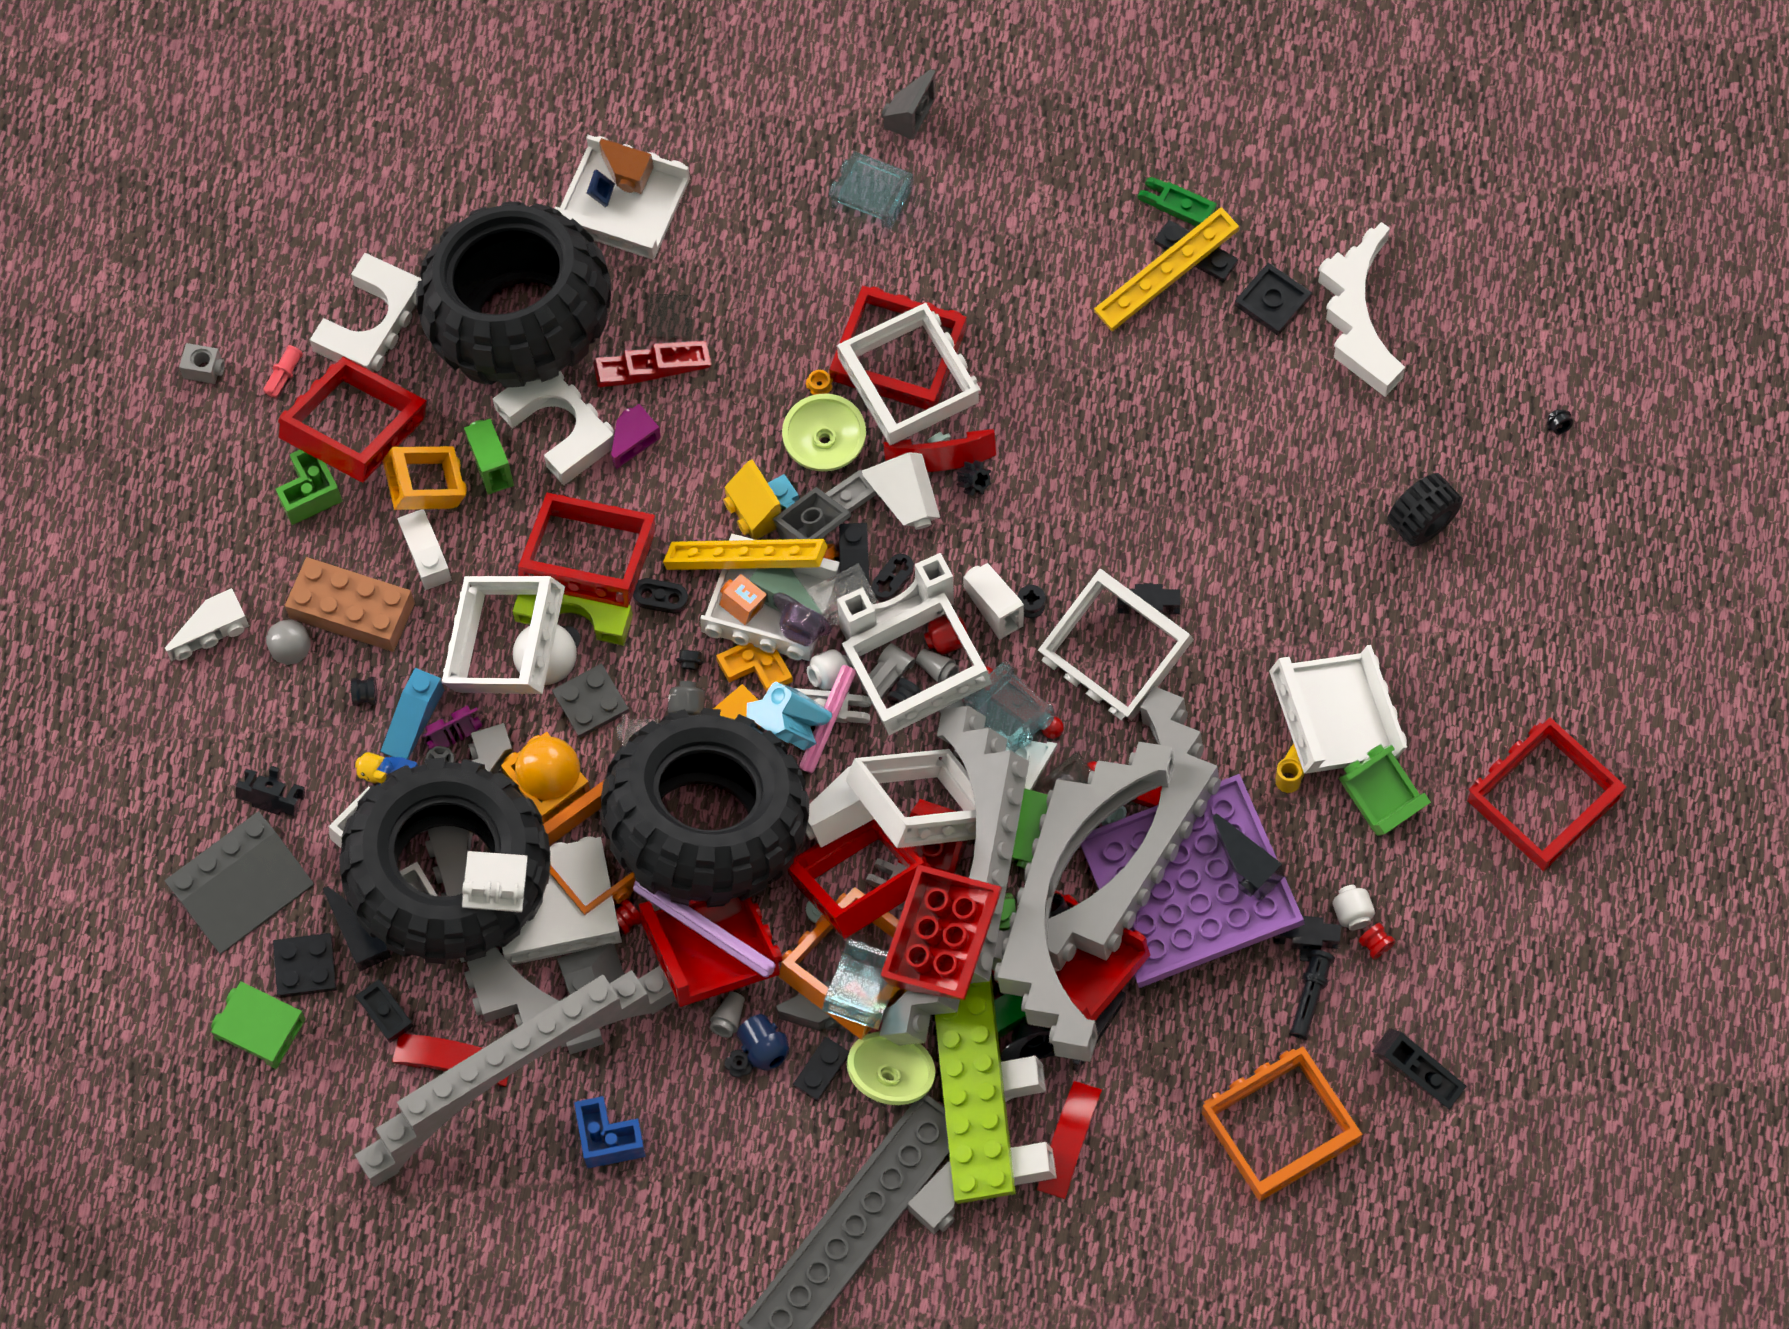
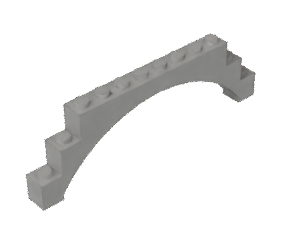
M1154 686L1140 707L1142 722L1150 727L1158 745L1173 747L1175 765L1168 787L1162 786L1159 806L1153 823L1143 843L1126 866L1091 897L1073 908L1049 918L1048 947L1054 968L1061 970L1067 961H1071L1075 955L1076 948L1106 961L1112 951L1116 952L1122 940L1123 929H1130L1133 926L1136 913L1141 906L1147 904L1150 898V891L1155 883L1159 884L1161 882L1169 861L1175 860L1181 842L1190 836L1195 820L1204 814L1207 801L1220 788L1221 779H1219L1218 767L1200 759L1204 752L1201 732L1184 725L1188 712L1186 711L1183 697ZM1011 930L998 931L992 970L994 971L997 963H1002L1004 956L1002 954L1003 941L1005 937L1009 938Z
M967 705L942 710L937 737L955 748L969 775L974 794L976 841L969 878L1002 887L971 983L990 981L1029 761L1011 750L1006 751L1008 739L991 728H984L986 716ZM908 990L891 1007H885L880 1036L897 1045L926 1043L930 1016L958 1012L960 1000Z
M504 723L471 733L474 743L468 744L473 758L472 761L484 764L485 769L493 774L500 771L504 759L513 753ZM440 826L425 830L428 831L430 837L429 841H425L429 857H436L438 866L433 867L437 883H443L446 892L441 893V896L462 894L463 882H465L467 853L471 851L473 833L454 826ZM496 947L488 950L485 957L467 962L470 971L464 972L469 989L475 988L477 998L472 1000L477 1016L483 1014L485 1022L519 1012V1014L514 1015L519 1027L559 1002V1000L544 993L527 981L507 962ZM460 958L461 963L465 962L464 958ZM598 1028L562 1044L561 1048L567 1046L569 1054H573L604 1043Z
M1138 742L1136 752L1130 754L1129 765L1097 761L1095 771H1090L1088 784L1056 779L1054 789L1048 792L1047 813L1042 814L1040 818L1039 830L1041 833L1039 839L1035 838L1033 842L1032 863H1027L1025 868L1026 883L1024 888L1020 887L1018 891L1017 904L1019 906L1017 913L1013 912L1011 915V933L1009 938L1005 937L1003 941L1002 954L1004 956L1002 963L998 962L996 965L994 978L999 983L1001 993L1023 996L1022 1012H1025L1028 1024L1051 1028L1049 1043L1053 1044L1055 1056L1091 1062L1098 1038L1095 1021L1086 1019L1072 1003L1060 984L1052 966L1047 933L1055 890L1073 854L1102 821L1138 796L1159 786H1169L1175 765L1173 747Z
M658 966L639 979L631 970L611 983L608 982L603 974L397 1101L401 1113L377 1127L376 1131L380 1139L355 1154L358 1163L373 1187L375 1188L399 1173V1170L415 1151L443 1124L478 1096L516 1070L583 1034L623 1019L650 1013L653 1015L676 1000L663 970Z

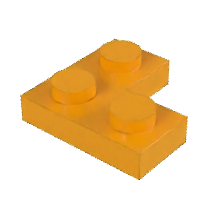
M748 643L745 646L738 645L716 655V660L729 683L754 671L766 692L774 682L784 685L793 682V677L778 650L768 653L755 647L754 644Z

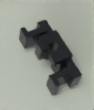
M1153 583L1135 584V589H1129L1162 614L1163 607H1169V614H1180V589H1163V584ZM1118 598L1117 614H1129L1130 606Z
M271 766L268 778L260 775L257 777V772L246 769L244 771L245 782L238 781L236 785V798L251 802L252 807L277 815L280 812L291 816L296 815L298 799L303 800L305 797V787L294 784L285 798L283 797V791L286 788V784L279 782V768Z
M1302 916L1305 925L1276 935L1273 938V943L1285 944L1287 938L1292 939L1291 949H1300V961L1309 962L1310 950H1321L1322 942H1326V948L1338 949L1341 925L1324 923V918Z

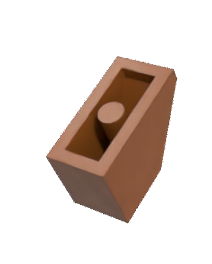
M601 138L599 142L601 156L616 186L628 193L636 192L642 194L654 168L652 154Z

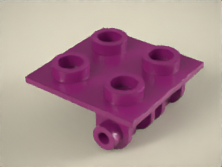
M467 705L451 713L452 720L444 723L443 719H440L426 726L427 733L423 734L422 737L424 738L429 735L431 740L426 742L429 749L437 746H450L444 730L453 745L456 744L449 730L451 726L455 729L460 740H464L457 723L465 737L479 731L478 729L483 727L478 716L475 718L471 716V713L478 710L477 707L470 710Z

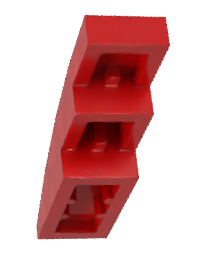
M706 341L657 343L653 344L651 349L624 351L622 356L599 357L595 358L593 365L598 387L634 384L710 368L711 360Z

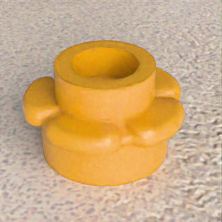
M815 370L807 378L806 387L810 389L812 395L828 394L833 388L831 384L833 379L830 378V374L826 371Z

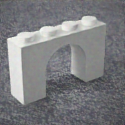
M364 253L351 274L354 286L378 296L388 304V312L385 319L371 330L357 332L323 318L310 338V343L314 352L335 362H338L344 356L372 372H378L383 366L384 355L387 350H392L398 341V332L402 327H407L411 321V312L416 305L417 284L422 279Z
M559 371L557 377L545 382H541L539 379L526 382V385L523 387H508L495 396L493 402L495 410L512 429L531 414L544 407H560L569 411L575 417L576 425L572 433L544 455L547 468L564 486L612 450L615 431L608 422H601L596 409L590 403L585 404L580 399V392L573 384L568 386L564 381L562 372Z
M941 553L916 563L914 582L903 593L888 601L871 604L863 587L838 598L839 626L846 640L853 635L861 634L873 628L879 622L887 621L899 615L905 609L913 608L925 602L929 597L937 596L943 592L950 604L954 605L953 575Z
M1036 1056L1001 1062L1005 1102L1016 1097L1046 1092L1043 1063ZM1046 1142L1011 1147L1015 1185L1056 1178L1053 1150Z

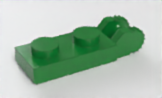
M1148 177L1145 185L1151 190L1161 193V195L1158 196L1151 192L1140 190L1137 196L1140 201L1194 226H1198L1217 209L1215 202L1173 183H1166L1153 177Z

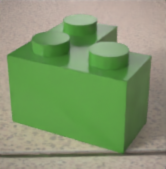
M302 450L289 454L299 478L275 490L291 525L343 502L339 489L326 463Z

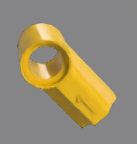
M1294 743L1285 758L1278 763L1276 771V785L1278 789L1285 793L1297 791L1305 775ZM1291 773L1295 775V777L1286 778L1283 776V774Z

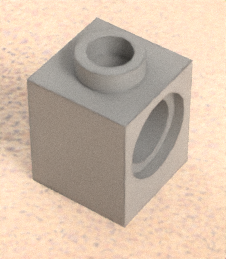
M186 343L179 366L183 379L215 384L217 376H222L225 368V361L222 360L218 348ZM208 362V365L198 367L201 363Z

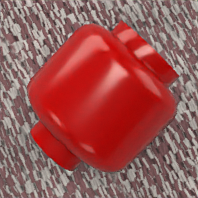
M946 615L928 623V632L924 633L929 649L935 648L939 654L945 655L963 648ZM958 617L966 633L968 634L963 619L961 617Z

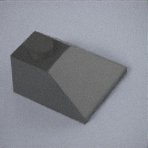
M930 69L895 94L891 103H886L881 115L884 118L885 129L914 140L936 99V71Z
M815 487L773 518L780 540L822 539L850 518L851 513L819 488Z
M611 943L557 958L569 995L603 974L609 983L624 975L615 945Z

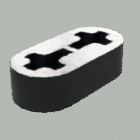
M906 554L894 555L874 578L872 594L878 601L885 602L894 598L911 578L914 572V563L910 556ZM897 563L898 565H902L903 563H906L907 571L900 570L899 573L895 576V564ZM891 580L889 584L890 592L883 591L880 593L878 585L885 586Z

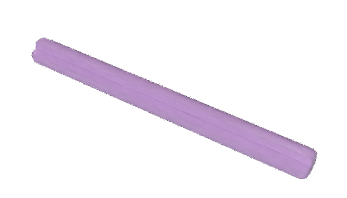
M637 881L634 882V892L763 977H768L774 972L776 965L773 961L691 907L671 902L669 894L659 890L653 894L640 886V883Z

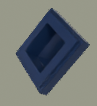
M594 170L586 194L602 206L608 207L615 183L600 171Z

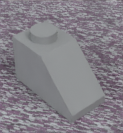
M950 1162L907 1203L908 1211L933 1234L939 1229L944 1232L955 1220L953 1217L955 1206Z

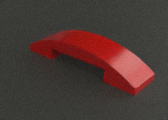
M994 429L966 432L967 438L914 445H912L911 439L901 440L891 446L888 442H883L885 461L911 452L923 455L927 472L962 468L965 461L973 463L975 460L982 462L996 456Z
M402 1034L398 1038L392 1063L420 1069L422 1066L446 1072L483 1048L443 1038ZM509 1076L495 1085L506 1087Z
M1077 1081L1073 1082L1050 1145L1053 1150L1056 1178L1039 1181L1038 1191L1066 1199L1102 1089Z

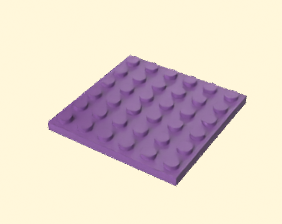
M1240 774L1221 781L1218 792L1215 795H1211L1207 801L1204 814L1195 820L1190 836L1181 842L1175 860L1169 861L1161 882L1159 884L1155 883L1150 891V898L1147 904L1141 906L1136 913L1135 922L1129 930L1139 931L1145 936L1151 955L1134 974L1139 988L1305 925L1285 877L1262 901L1254 895L1251 897L1247 896L1238 886V880L1214 827L1213 816L1216 813L1277 859ZM1159 805L1094 829L1080 846L1098 890L1109 883L1139 849L1153 823Z

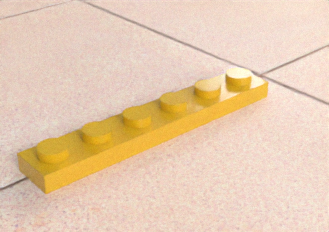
M1220 207L1095 307V313L1113 332L1238 232V224Z
M824 539L671 542L663 563L667 570L820 567L828 546Z

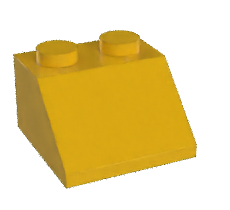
M752 459L725 486L726 498L723 501L731 514L735 512L740 520L737 521L741 532L744 535L749 534L752 539L757 540L777 529L773 518L781 513V505Z

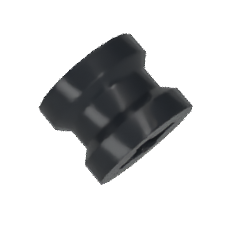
M1026 585L1021 588L1017 597L1024 604V617L1037 618L1045 609L1046 597L1044 591L1036 585Z
M368 677L366 680L351 678L353 706H360L365 702H368L370 705H377L376 678Z
M901 678L897 682L896 690L891 691L887 699L894 706L922 691L911 681Z

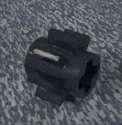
M975 460L973 463L965 461L964 467L957 471V486L965 488V494L973 496L976 492L983 495L984 489L991 485L989 475L991 470L983 468V462Z

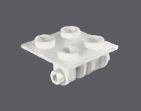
M468 851L465 882H463L462 908L522 912L527 856Z

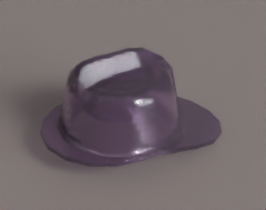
M784 593L774 594V603L782 613L779 622L780 630L786 638L800 645L810 646L819 636L830 634L832 630L831 625L821 614L805 607Z

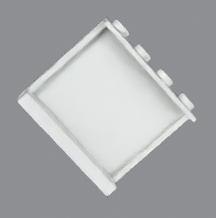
M587 135L588 147L560 208L555 207L554 209L559 210L569 220L572 218L576 220L593 237L594 241L654 260L690 180L689 168L679 161H668L654 153L648 152L652 154L654 168L643 193H628L621 190L615 184L608 207H604L586 194L594 170L600 171L614 182L601 156L599 142L601 138H606Z
M731 534L729 541L755 539ZM823 558L820 567L791 568L821 610L823 622L840 575V562ZM758 568L722 569L705 616L701 615V632L712 638L721 637L732 640L734 643L742 646L752 643L755 647L768 653L778 650L779 653L785 654L794 660L803 659L810 661L820 632L766 604L746 625L742 624L719 605L722 596L720 590L729 579L734 581L740 574L749 580Z
M1367 645L1360 654L1291 663L1290 657L1279 658L1269 672L1304 774L1345 768L1356 760L1362 763L1369 758L1367 752L1379 744L1383 748L1392 744L1395 748L1392 753L1396 759L1407 748L1406 736L1401 731L1397 720V710L1392 706L1388 694V685L1383 680L1379 669L1378 657L1374 655L1371 645Z
M584 837L578 842L568 844L560 842L550 846L551 866L585 906L611 888L601 837ZM549 874V884H547L543 895V903L534 919L527 921L522 927L520 935L505 947H502L504 958L510 965L578 952L609 943H621L622 939L613 896H610L584 915L551 874Z

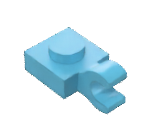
M785 474L768 482V485L780 502L781 509L785 510L794 504L795 501L799 500L798 493Z

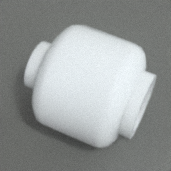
M830 649L811 658L810 664L807 667V675L813 686L819 687L821 690H830L833 688L841 666L847 665L851 667V663L846 655H842L835 649Z
M1355 885L1341 888L1339 895L1332 902L1340 925L1349 927L1351 931L1370 925L1371 919L1375 915L1368 891L1363 888H1356Z

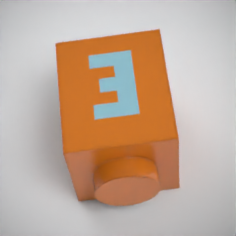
M740 574L734 581L729 579L721 588L720 593H722L719 605L742 624L746 625L763 608L767 594Z

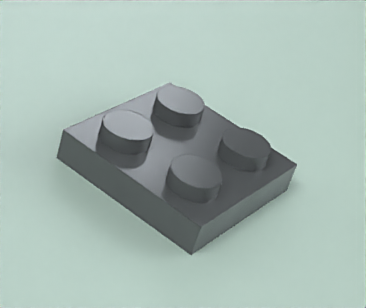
M602 663L552 689L555 699L579 739L629 712L628 706Z

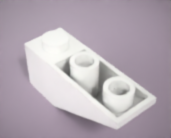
M231 588L204 601L165 647L171 661L175 659L179 661L185 660L197 649L202 647L204 649L211 648L218 643V640L228 635L235 637L244 632V628L248 627L249 624L233 589Z

